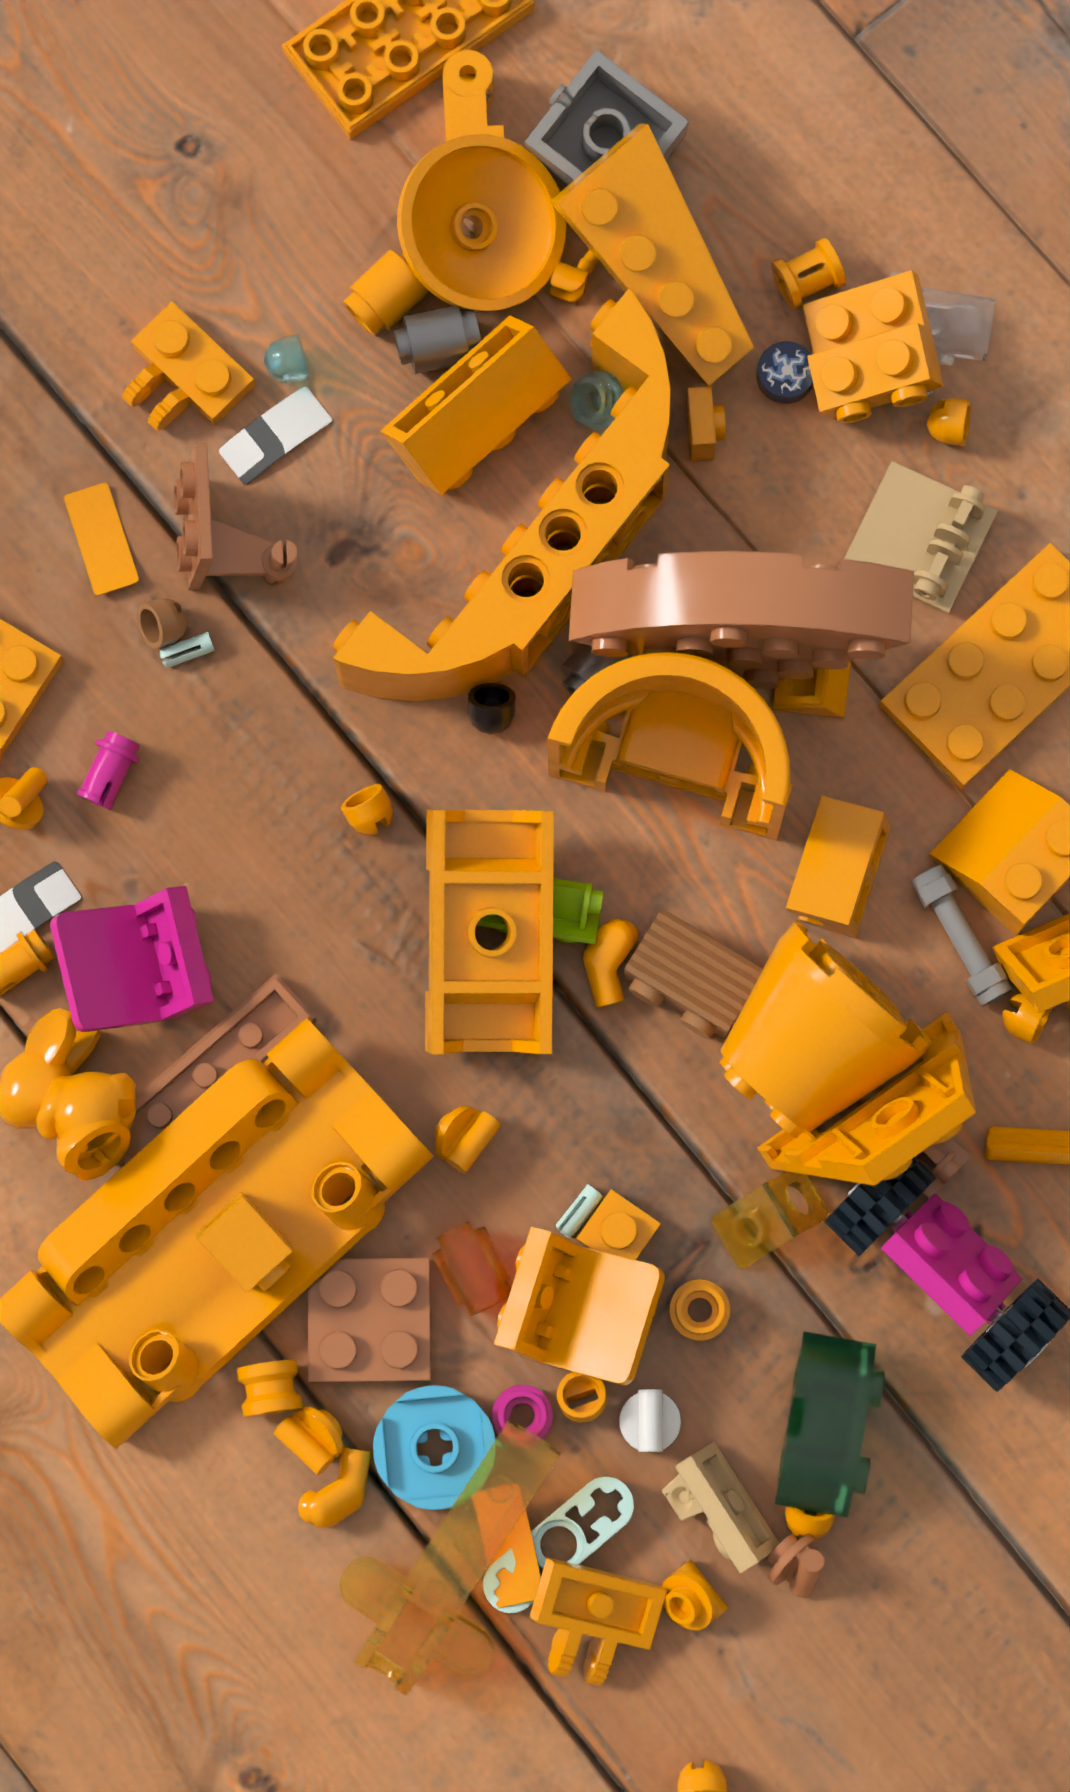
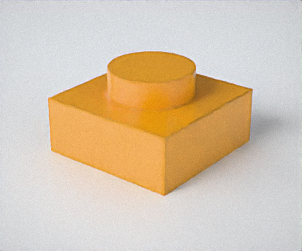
M711 386L688 388L686 410L691 462L714 460L716 441L726 440L724 405H713Z
M611 1189L582 1229L576 1241L589 1249L637 1260L659 1229L661 1223Z

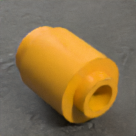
M389 249L349 287L351 294L342 303L359 324L372 336H375L382 328L389 331L429 293V290L423 286L412 272L404 254L402 253L398 256Z

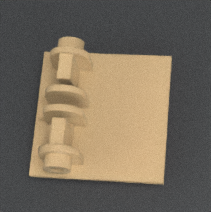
M891 461L844 559L913 570V598L949 614L998 509L983 503L985 494L973 486L964 485L961 492Z

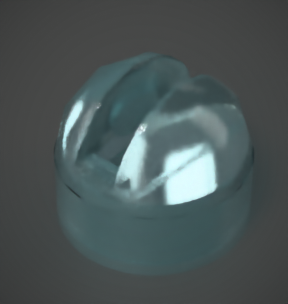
M299 334L281 337L269 345L265 351L264 364L273 379L280 383H296L310 379Z

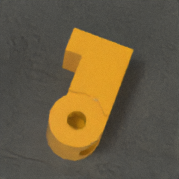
M463 50L456 52L449 57L443 69L446 141L470 134H490L504 138L503 125H487V109L494 97V77L490 61L485 55L477 51Z

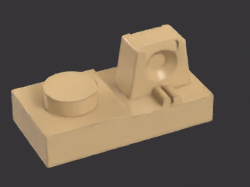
M715 1441L675 1466L679 1474L662 1489L663 1494L681 1521L702 1512L705 1513L708 1518L706 1521L713 1531V1539L717 1549L727 1560L733 1562L740 1574L764 1559L780 1544Z

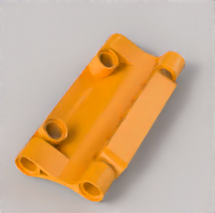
M307 1017L266 1054L269 1058L264 1063L257 1059H246L237 1063L222 1075L46 1237L38 1250V1260L42 1267L36 1272L30 1270L0 1298V1323L42 1363L91 1426L115 1449H118L168 1401L181 1402L195 1395L207 1380L362 1237L376 1228L383 1218L385 1201L434 1157ZM241 1192L246 1195L285 1238L293 1251L285 1258L291 1267L265 1291L256 1284L246 1293L196 1239V1232ZM351 1194H353V1196L351 1197V1199H350L348 1202H346L345 1204H343V1202L346 1200V1198H347L348 1196H350ZM171 1361V1364L163 1371L166 1364Z

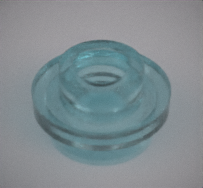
M592 371L584 375L573 385L569 395V406L575 419L593 430L607 429L615 419L610 415L611 410L624 393L621 383L614 375L607 371Z

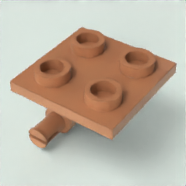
M195 443L189 462H181L180 479H175L174 482L175 515H185L182 536L177 537L176 543L178 572H187L188 590H200L205 576H262L269 585L273 586L274 581H277V585L282 584L285 580L292 577L297 568L298 551L296 545L287 539L284 545H282V540L274 543L211 519L207 443Z

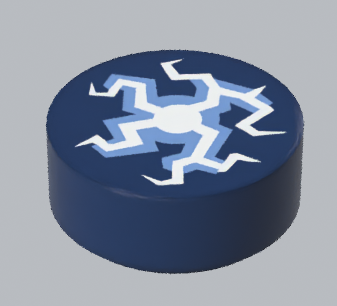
M789 341L778 342L768 347L761 355L757 367V383L763 394L772 401L783 404L794 403L803 399L813 387L807 358L811 353L802 345Z

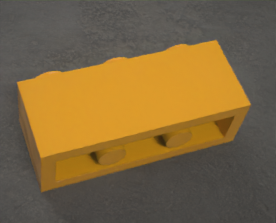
M509 315L381 429L380 432L417 481L443 495L447 490H453L464 484L472 475L473 467L490 452L497 451L510 443L516 434V429L532 414L539 413L550 407L557 400L559 390L572 379L536 328Z

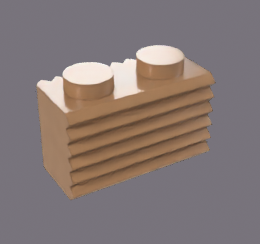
M662 908L624 969V977L632 982L628 990L634 996L655 1008H659L662 1002L665 1001L668 1005L684 1013L679 1021L685 1027L710 1040L715 1032L719 1036L727 1038L763 969Z

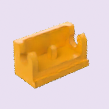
M821 795L786 905L788 912L799 915L798 920L804 923L857 938L891 830V825L885 812Z

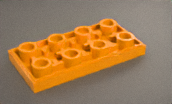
M345 0L281 46L283 54L351 140L441 77L444 65L449 57L463 50L478 51L535 11V2L533 0Z

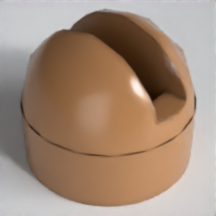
M168 598L156 599L142 603L139 606L137 612L139 630L144 641L151 648L158 649L171 645L182 638L187 631L188 617L185 613L181 612L182 606L178 602Z

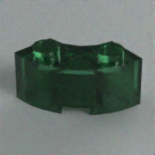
M803 1331L779 1461L774 1504L848 1518L853 1493L865 1494L870 1469V1458L860 1456L868 1406L879 1408L885 1371L874 1369L876 1344Z

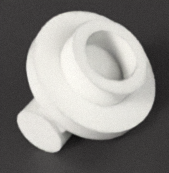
M641 1389L623 1406L619 1424L624 1439L630 1446L637 1449L638 1452H663L676 1439L681 1426V1417L676 1404L672 1399L663 1394L662 1390Z

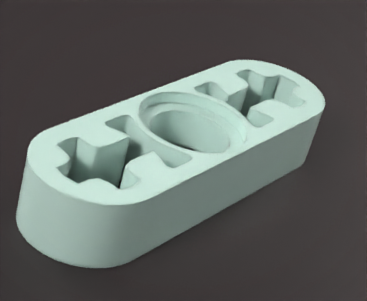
M599 1477L590 1481L531 1531L538 1564L544 1568L546 1562L540 1547L541 1538L548 1529L555 1526L568 1528L576 1537V1552L567 1562L579 1565L630 1520L634 1509V1501L629 1488L616 1478ZM599 1488L605 1494H609L614 1490L618 1491L623 1498L617 1505L621 1516L614 1522L606 1516L600 1517L590 1526L592 1530L599 1533V1537L588 1544L581 1527L573 1520L567 1518L565 1514L574 1506H577L581 1517H583L594 1507L595 1502L590 1495ZM512 1548L488 1568L483 1581L484 1593L489 1603L497 1610L506 1613L523 1611L534 1603V1601H529L502 1608L496 1606L499 1598L495 1595L494 1590L498 1588L500 1582L495 1575L504 1567L510 1573L514 1572L516 1561Z

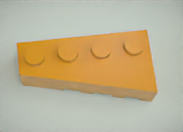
M638 124L550 202L625 292L628 288L634 292L650 317L655 329L694 376L703 384L710 386L751 351L754 346L649 124Z

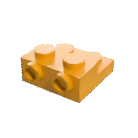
M913 270L802 304L813 354L808 355L807 358L820 413L832 419H837L838 423L857 422L872 415L871 408L891 402L894 407L914 405L927 399V391L944 387L919 274Z

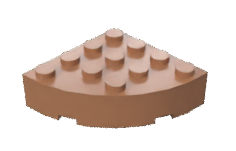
M715 551L658 554V564H642L635 567L634 561L629 558L601 562L573 570L569 641L592 646L591 652L602 657H624L628 654L643 655L661 652L694 655L711 660L730 669L747 681L753 688L772 689L778 687L779 680L785 678H812L813 670L820 668L844 669L849 666V660L856 658L880 659L885 657V650L911 643L914 571L842 558L839 559L838 565L815 564L803 567V554L778 552Z

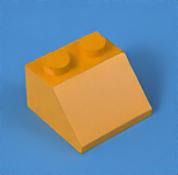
M1009 769L928 856L937 865L943 864L946 872L1009 931L1017 936L1070 880V805L1062 797Z

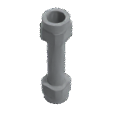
M943 864L933 867L913 879L911 883L924 909L933 908L971 977L967 979L966 984L974 998L978 1000L980 1006L989 1005L1010 993L1013 989L1007 980L1008 977L1001 964H991L956 902L953 894L957 892L958 888L950 874L946 872Z

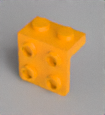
M531 1227L526 1243L517 1255L516 1275L508 1301L503 1305L498 1316V1332L494 1345L531 1361L619 1385H628L634 1380L664 1284V1272L655 1265L585 1248L551 1231Z

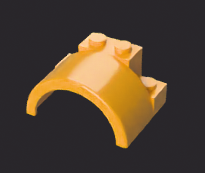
M661 652L637 655L614 663L589 678L569 697L556 717L547 739L548 776L605 792L611 771H618L723 801L725 804L719 825L777 841L793 785L790 784V759L782 729L775 714L762 696L742 677L716 662L684 653ZM627 710L619 738L609 735L611 726L605 722L616 714ZM742 745L745 746L754 765L748 766L746 773L735 771Z

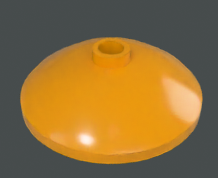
M470 134L448 140L433 148L418 161L403 186L398 204L397 227L405 259L412 272L426 289L454 307H459L463 310H474L475 312H493L516 306L531 298L548 282L561 259L566 238V220L550 202L560 191L542 162L526 148L509 139L490 134ZM465 218L471 220L475 225L476 232L472 239L465 236L462 231V222Z

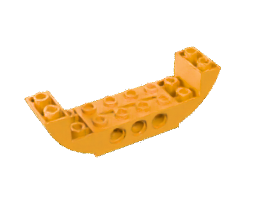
M628 288L617 303L609 299L600 308L590 324V329L594 331L590 343L592 348V371L622 393L610 413L615 418L602 436L593 432L584 441L574 457V461L578 463V466L565 482L558 477L548 486L537 504V507L542 511L528 528L521 523L509 535L500 551L505 557L492 574L483 570L473 580L464 595V599L468 601V604L455 620L447 616L438 624L427 641V645L432 648L428 654L371 611H369L361 623H358L356 620L350 621L340 632L332 647L337 651L333 656V661L339 683L343 688L381 699L415 702L445 699L470 692L475 686L494 683L513 672L518 673L524 678L570 621L573 570L601 562L618 560L665 501L668 493L670 464L666 462L670 416V382L665 353L654 325L632 290ZM604 500L608 503L594 504L591 501ZM558 545H569L573 547L572 549L566 551L554 549V547ZM523 590H532L537 592L536 595L531 597H521L516 595L518 592Z

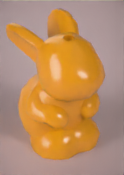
M57 1008L37 1020L28 1033L24 1051L3 1068L0 1078V1116L6 1124L15 1128L32 1129L37 1127L38 1132L43 1138L53 1139L56 1137L57 1160L62 1168L68 1173L75 1174L80 1180L87 1181L105 1175L126 1153L131 1139L130 1128L136 1113V1083L127 1073L84 1072L73 1075L93 1051L100 1038L101 1031L76 1032L71 1012Z

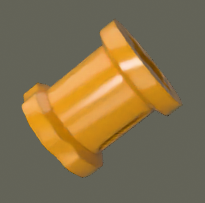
M826 238L815 241L814 249L784 262L782 259H777L771 262L775 283L791 310L801 307L802 299L831 285L835 289L846 285V276L842 264L833 246ZM814 269H817V270H818V271H816V272H814V273H812V274H810V275H808V276H805V277H803V278H799L800 276H802V275H804V274H806V273H808V272H810V271H812V270H814Z

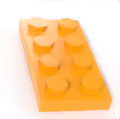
M1049 543L880 701L879 707L961 790L1070 688V562Z

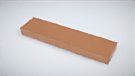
M274 974L136 1096V1113L130 1128V1145L119 1161L123 1166L234 1065L246 1059H257L264 1063L269 1058L266 1054L306 1017L312 1023L317 1021L315 1016L277 974Z

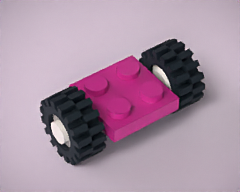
M915 1157L912 1159L909 1168L893 1179L882 1180L875 1186L857 1183L849 1191V1196L824 1222L858 1256L894 1222L895 1225L891 1229L895 1234L881 1249L969 1336L985 1321L990 1324L961 1358L996 1392L1011 1381L1018 1372L1027 1367L1048 1346L1056 1333L1070 1320V1309L1039 1278L1002 1312L1006 1307L1002 1302L1020 1283L1022 1278L1014 1271L1011 1260L1003 1251L995 1246L988 1245L970 1228L969 1221L964 1213L955 1205L944 1202L936 1193L914 1215L910 1211L905 1215L902 1214L936 1179Z

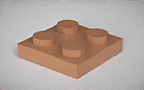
M430 1258L339 1259L308 1287L309 1383L431 1382Z

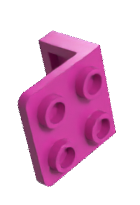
M186 886L165 888L134 905L63 912L52 918L50 928L72 1021L77 1030L91 1032L172 1021L214 1002L211 990V975L204 962L197 933V918L191 907Z

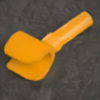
M590 249L581 258L577 267L558 262L551 278L552 287L550 295L569 302L581 300L589 280V275L599 261Z

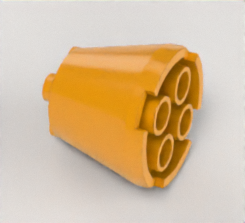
M795 921L776 943L720 1050L723 1058L719 1061L726 1070L724 1077L748 1099H752L758 1092L765 1099V1103L772 1109V1112L769 1114L771 1118L796 1139L804 1130L812 1132L914 1064L932 1045V1041L913 1020L909 1019L907 1022L900 1015L901 1011L887 998L888 995L824 939L821 938L815 944L806 934L809 930L798 921Z

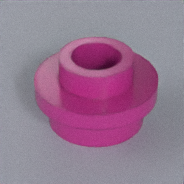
M516 1385L503 1391L496 1399L492 1410V1422L496 1432L504 1441L514 1446L527 1447L540 1442L548 1434L553 1422V1410L549 1399L542 1391L529 1385ZM520 1404L530 1406L535 1413L533 1423L526 1428H519L511 1421L512 1410Z

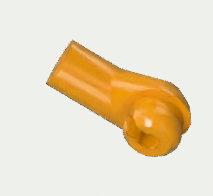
M611 919L601 925L597 931L595 944H588L583 952V962L596 1007L625 1000L617 969L629 952L635 948L639 939L636 926L626 919Z
M343 1448L336 1480L318 1492L308 1490L300 1498L298 1512L301 1519L306 1523L314 1524L317 1528H328L335 1526L357 1511L364 1501L372 1452Z

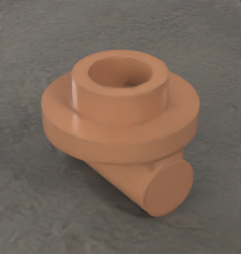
M794 1534L785 1538L768 1558V1561L773 1565L768 1574V1579L774 1585L787 1580L790 1583V1590L795 1596L800 1598L810 1596L825 1564L822 1553L815 1550L818 1540L810 1534L800 1539Z

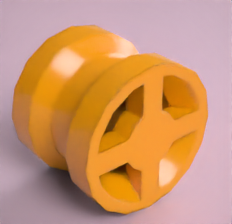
M296 1359L271 1361L236 1368L238 1381L245 1386L247 1397L242 1404L243 1418L274 1415L303 1408L302 1396L295 1392L293 1379L298 1373Z

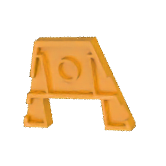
M945 1012L922 1029L932 1041V1045L915 1062L917 1063L915 1067L822 1133H819L817 1130L812 1132L804 1130L796 1139L782 1129L758 1146L757 1150L767 1165L775 1170L875 1186L882 1180H890L901 1175L909 1168L912 1159L932 1144L945 1142L955 1136L962 1128L963 1122L976 1113L962 1034L950 1014Z

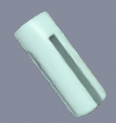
M205 632L160 649V657L165 658L200 645L199 647L164 659L162 661L166 668H170L213 652L215 649L209 633Z
M587 1184L557 1222L556 1228L558 1231L564 1234V1236L572 1238L604 1196Z

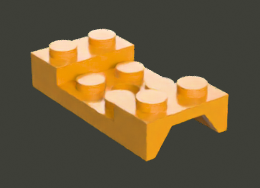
M427 810L426 870H429V991H425V1051L431 1055L458 1052L552 1054L554 811ZM496 914L504 920L507 927V936L502 945L495 949L487 950L478 944L475 938V927L484 916Z

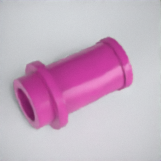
M108 730L103 740L97 739L95 745L100 748L76 795L83 799H88L100 807L112 810L113 802L131 764H138L140 758L136 756L140 745Z

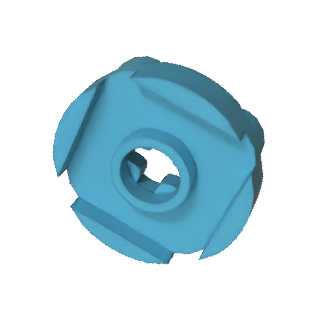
M446 1386L419 1387L406 1392L396 1400L380 1420L373 1440L374 1462L380 1478L395 1496L422 1509H449L466 1502L472 1497L473 1492L483 1488L494 1467L496 1437L490 1419L473 1399ZM439 1430L441 1439L446 1441L452 1440L453 1451L443 1455V1464L439 1466H431L429 1457L425 1455L419 1456L417 1451L418 1444L427 1441L428 1431Z

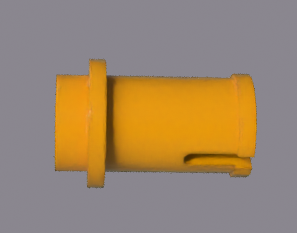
M35 929L26 935L22 931L17 933L18 941L0 953V998L38 969L43 973L49 969L47 963L55 958L49 946Z

